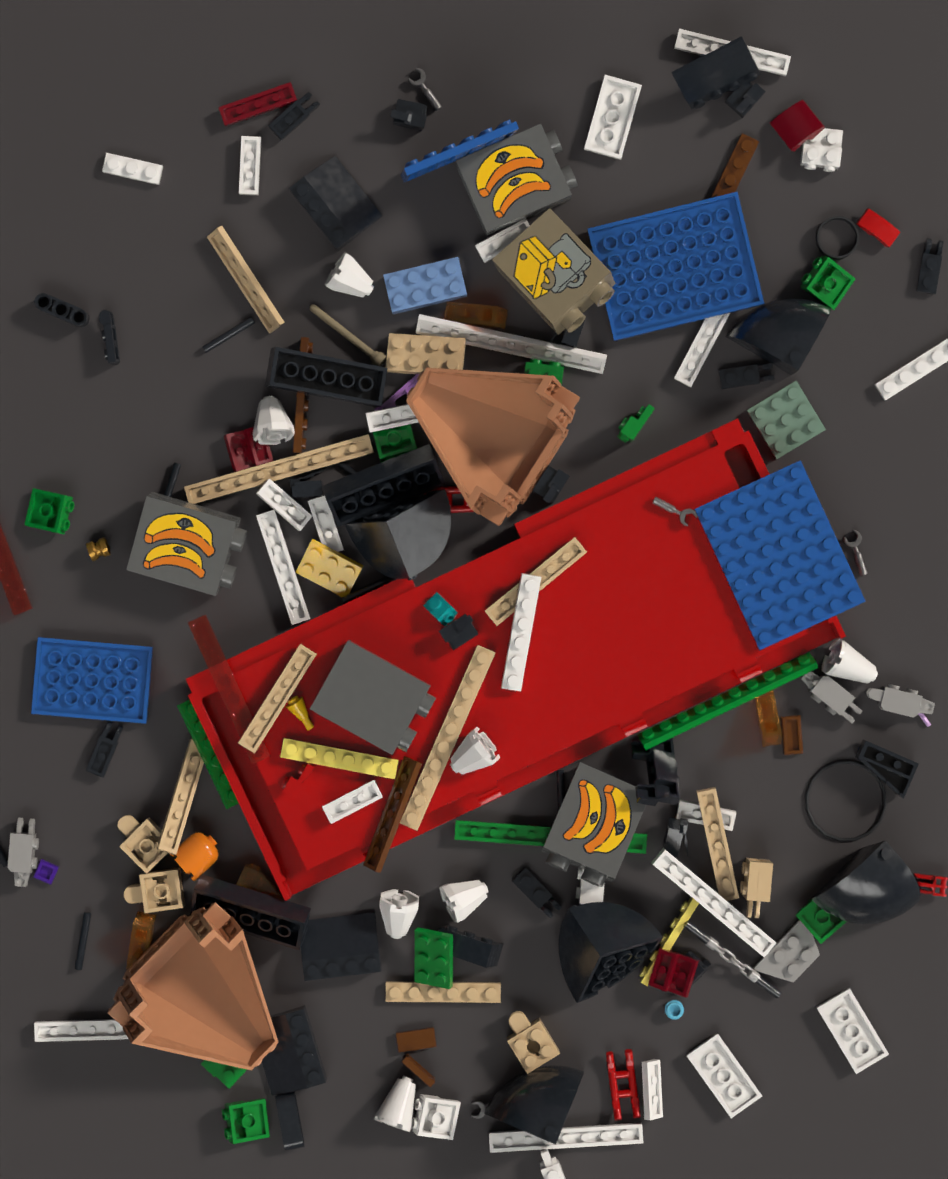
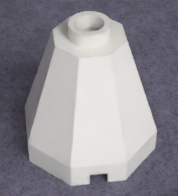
M344 252L336 262L334 270H331L324 285L331 290L354 296H369L374 288L372 285L373 280L351 255Z
M274 396L264 397L258 405L253 429V440H258V443L261 445H277L284 438L285 442L291 440L295 434L294 426L280 400L274 398Z
M478 727L469 732L451 757L452 763L450 766L454 772H459L463 775L491 766L500 759L499 754L496 756L494 754L497 751L495 745L483 731L478 733Z
M480 880L449 883L439 887L441 898L447 904L446 909L456 923L464 920L487 898L486 893H488L486 884L484 882L481 883Z
M396 889L381 892L380 910L386 933L392 938L400 939L402 936H406L418 911V895L403 890V894H401Z

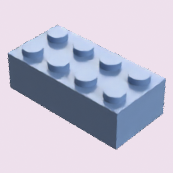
M458 257L383 275L392 314L467 297Z

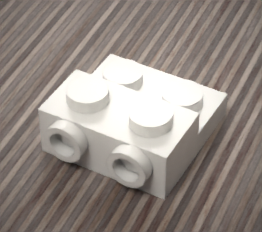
M824 128L813 140H806L802 144L800 165L805 166L804 168L808 170H816V167L824 168V171L835 172V169L838 170L841 162L843 130Z
M420 1094V1098L415 1101V1110L417 1112L416 1117L412 1118V1132L418 1136L453 1140L461 1102Z

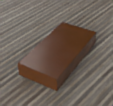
M781 716L783 754H803L801 716Z
M434 1027L396 1032L399 1052L437 1047Z
M409 1054L402 1058V1063L429 1087L435 1083V1077Z

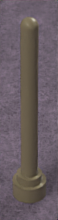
M316 305L310 306L311 312L368 355L374 366H381L387 358L384 353L372 350Z

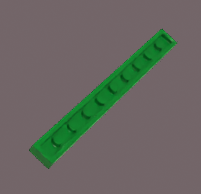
M808 652L637 734L644 749L648 750L817 669V662Z
M456 820L454 840L544 846L551 827ZM634 833L627 852L646 854L647 834Z

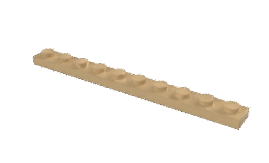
M369 434L188 485L184 489L188 502L197 504L263 485L267 479H271L273 482L369 455L374 453Z
M477 645L400 824L416 831L418 830L495 652Z

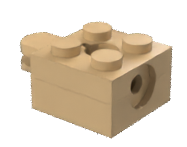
M125 815L120 818L117 826L127 839L119 847L147 874L167 854L156 849L162 830L150 818L146 819L142 824L131 815Z
M746 858V862L742 863L744 881L740 883V893L747 900L746 916L748 918L752 916L753 901H755L754 918H759L761 901L770 902L773 863L770 860Z
M180 867L150 871L147 874L143 872L139 875L140 884L129 885L124 891V898L128 903L143 902L144 913L179 909L185 906Z
M515 1011L510 1015L509 1025L514 1033L507 1037V1042L527 1074L560 1054L559 1048L540 1018L530 1023L526 1015L521 1011Z

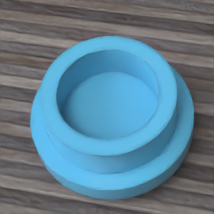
M671 1000L665 1005V1013L670 1019H679L684 1013V1007L680 1001Z

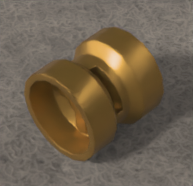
M105 537L100 538L96 543L92 541L86 543L92 561L98 560L100 556L107 557L111 555Z

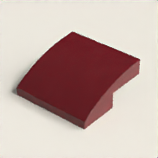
M803 99L786 109L770 122L771 126L793 152L806 140H813L825 128Z
M254 427L224 435L234 472L273 462L269 445H261L258 443V440H253Z
M659 948L648 985L686 998L689 995L699 960Z

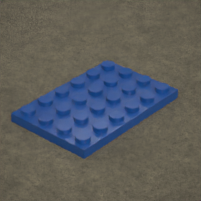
M38 637L31 714L146 724L153 647Z

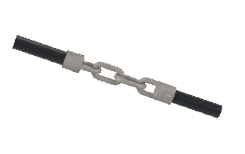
M690 921L685 922L684 927L703 941L708 948L719 952L720 957L728 963H733L742 974L753 983L756 982L775 998L780 997L781 992L763 979L757 971L746 964H742L733 953L726 948L720 947L718 941L706 935ZM725 952L732 956L730 960L723 955ZM745 967L749 969L748 973L743 971L745 970Z

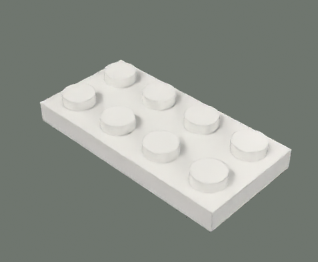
M608 75L604 76L584 150L621 160L642 85Z
M850 988L845 989L816 1007L856 1074L889 1055Z
M718 1033L686 1054L730 1118H733L762 1097Z

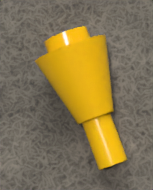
M298 696L291 698L286 708L303 722L308 731L311 730L314 725L308 717L303 697L298 698Z

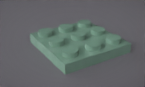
M797 381L747 410V413L776 460L826 430Z

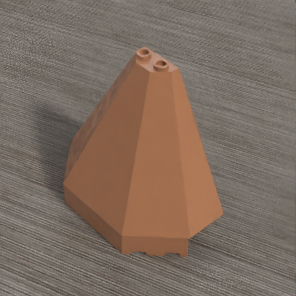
M426 368L425 371L419 374L415 387L409 390L406 401L470 509L500 526L505 517H509L516 511L519 503L523 504L528 499L567 437L569 430L566 427L573 420L576 411L574 407L579 402L580 397L561 386V383L555 376Z
M216 902L212 903L208 909L202 907L193 911L191 916H180L125 972L123 976L125 980L124 985L118 987L113 999L116 1002L107 1012L123 1027L122 1029L132 1044L251 1071L254 1067L259 1066L263 1058L272 1052L279 1043L243 929L233 916H230Z

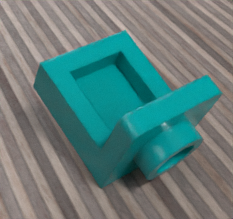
M438 592L423 605L443 626L452 622L458 614Z

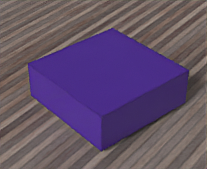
M41 859L34 878L51 885L59 866Z

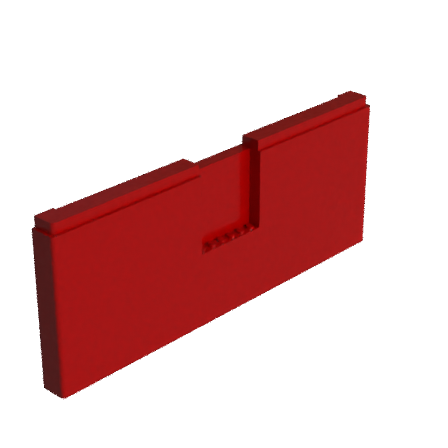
M738 418L515 523L514 526L520 537L518 540L418 587L415 586L413 580L397 579L186 679L192 692L188 697L285 901L289 900L292 895L365 861L395 779L313 764L315 768L308 778L296 789L283 795L281 793L283 791L281 785L285 778L290 779L293 775L299 779L300 776L297 773L302 765L306 766L308 764L307 762L280 757L284 738L397 759L399 761L396 776L404 756L422 763L408 799L409 802L477 645L495 652L493 660L418 830L416 831L399 823L390 849L829 641L846 637L835 615L759 650L698 517L696 518L692 513L686 514L684 521L688 526H684L680 522V515L670 513L652 504L656 496L675 506L681 512L685 509L694 510L769 475L749 430L744 432ZM575 537L587 553L538 593L521 691L502 689L501 684L514 613L496 626L485 610L520 582L521 573H532ZM436 592L458 612L453 621L464 614L470 615L473 619L472 624L479 633L455 650L452 649L448 642H445L439 633V630L446 626H443L423 606ZM348 640L431 685L427 693L436 697V700L426 718L418 714L414 715L408 727L417 731V734L407 752L396 748L393 755L310 710ZM302 644L317 655L288 701L295 696H298V698L303 697L308 717L314 727L308 731L303 722L286 708L288 705L287 701L254 754L238 744L296 649ZM478 727V733L483 731L495 745L497 751L494 754L495 756L499 754L500 759L491 766L463 775L459 772H454L450 766L452 763L451 757L469 732ZM375 780L383 798L332 824L330 823L322 806Z

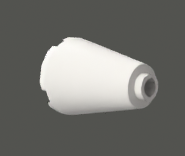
M837 639L830 645L829 650L831 652L829 656H824L822 663V672L826 675L867 684L876 679L878 674L876 666L847 642Z
M403 1076L402 1079L398 1078L375 1114L374 1120L410 1132L416 1089L413 1079Z

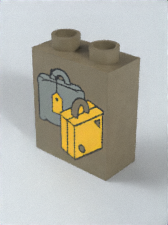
M550 208L492 259L498 272L558 335L565 329L568 332L576 330L586 318L583 313L592 304L595 303L598 307L602 306L615 292L612 287L616 283L611 271Z

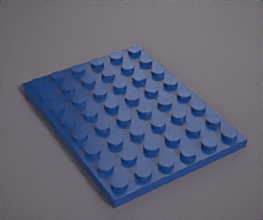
M505 121L499 124L494 131L491 127L479 133L475 139L473 135L463 139L458 146H455L453 143L444 147L439 154L434 151L425 155L420 162L415 159L406 163L401 174L403 182L412 180L511 137L519 129L517 122Z
M738 192L588 228L593 254L611 271L616 283L612 287L615 290L613 296L605 303L614 341L764 305Z
M801 460L694 509L759 650L866 602Z

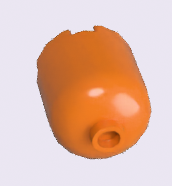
M193 833L179 844L176 854L177 858L174 860L188 875L193 874L191 879L195 882L218 859V850L215 847L218 843L211 835L206 837L203 833Z

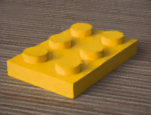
M312 539L295 573L344 597L350 594L364 565Z

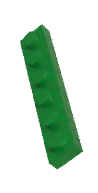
M190 699L177 705L225 808L229 809L239 804Z

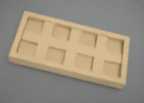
M389 333L385 368H388L387 372L405 374H420L426 368L463 370L466 339Z

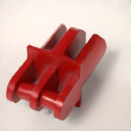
M913 873L915 878L930 880V882L917 881L918 886L929 887V890L920 889V893L947 897L945 889L948 888L946 885L948 877ZM936 879H941V883L936 884ZM935 887L940 888L939 893L935 892Z

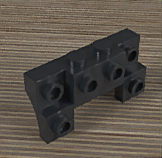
M633 739L630 743L632 759L646 761L649 785L637 784L635 788L637 803L656 806L658 802L676 805L680 800V778L677 775L678 763L675 760L673 739L666 740L648 750L644 749L640 740Z

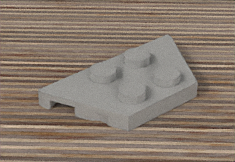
M798 920L753 969L794 983L820 956L814 936Z

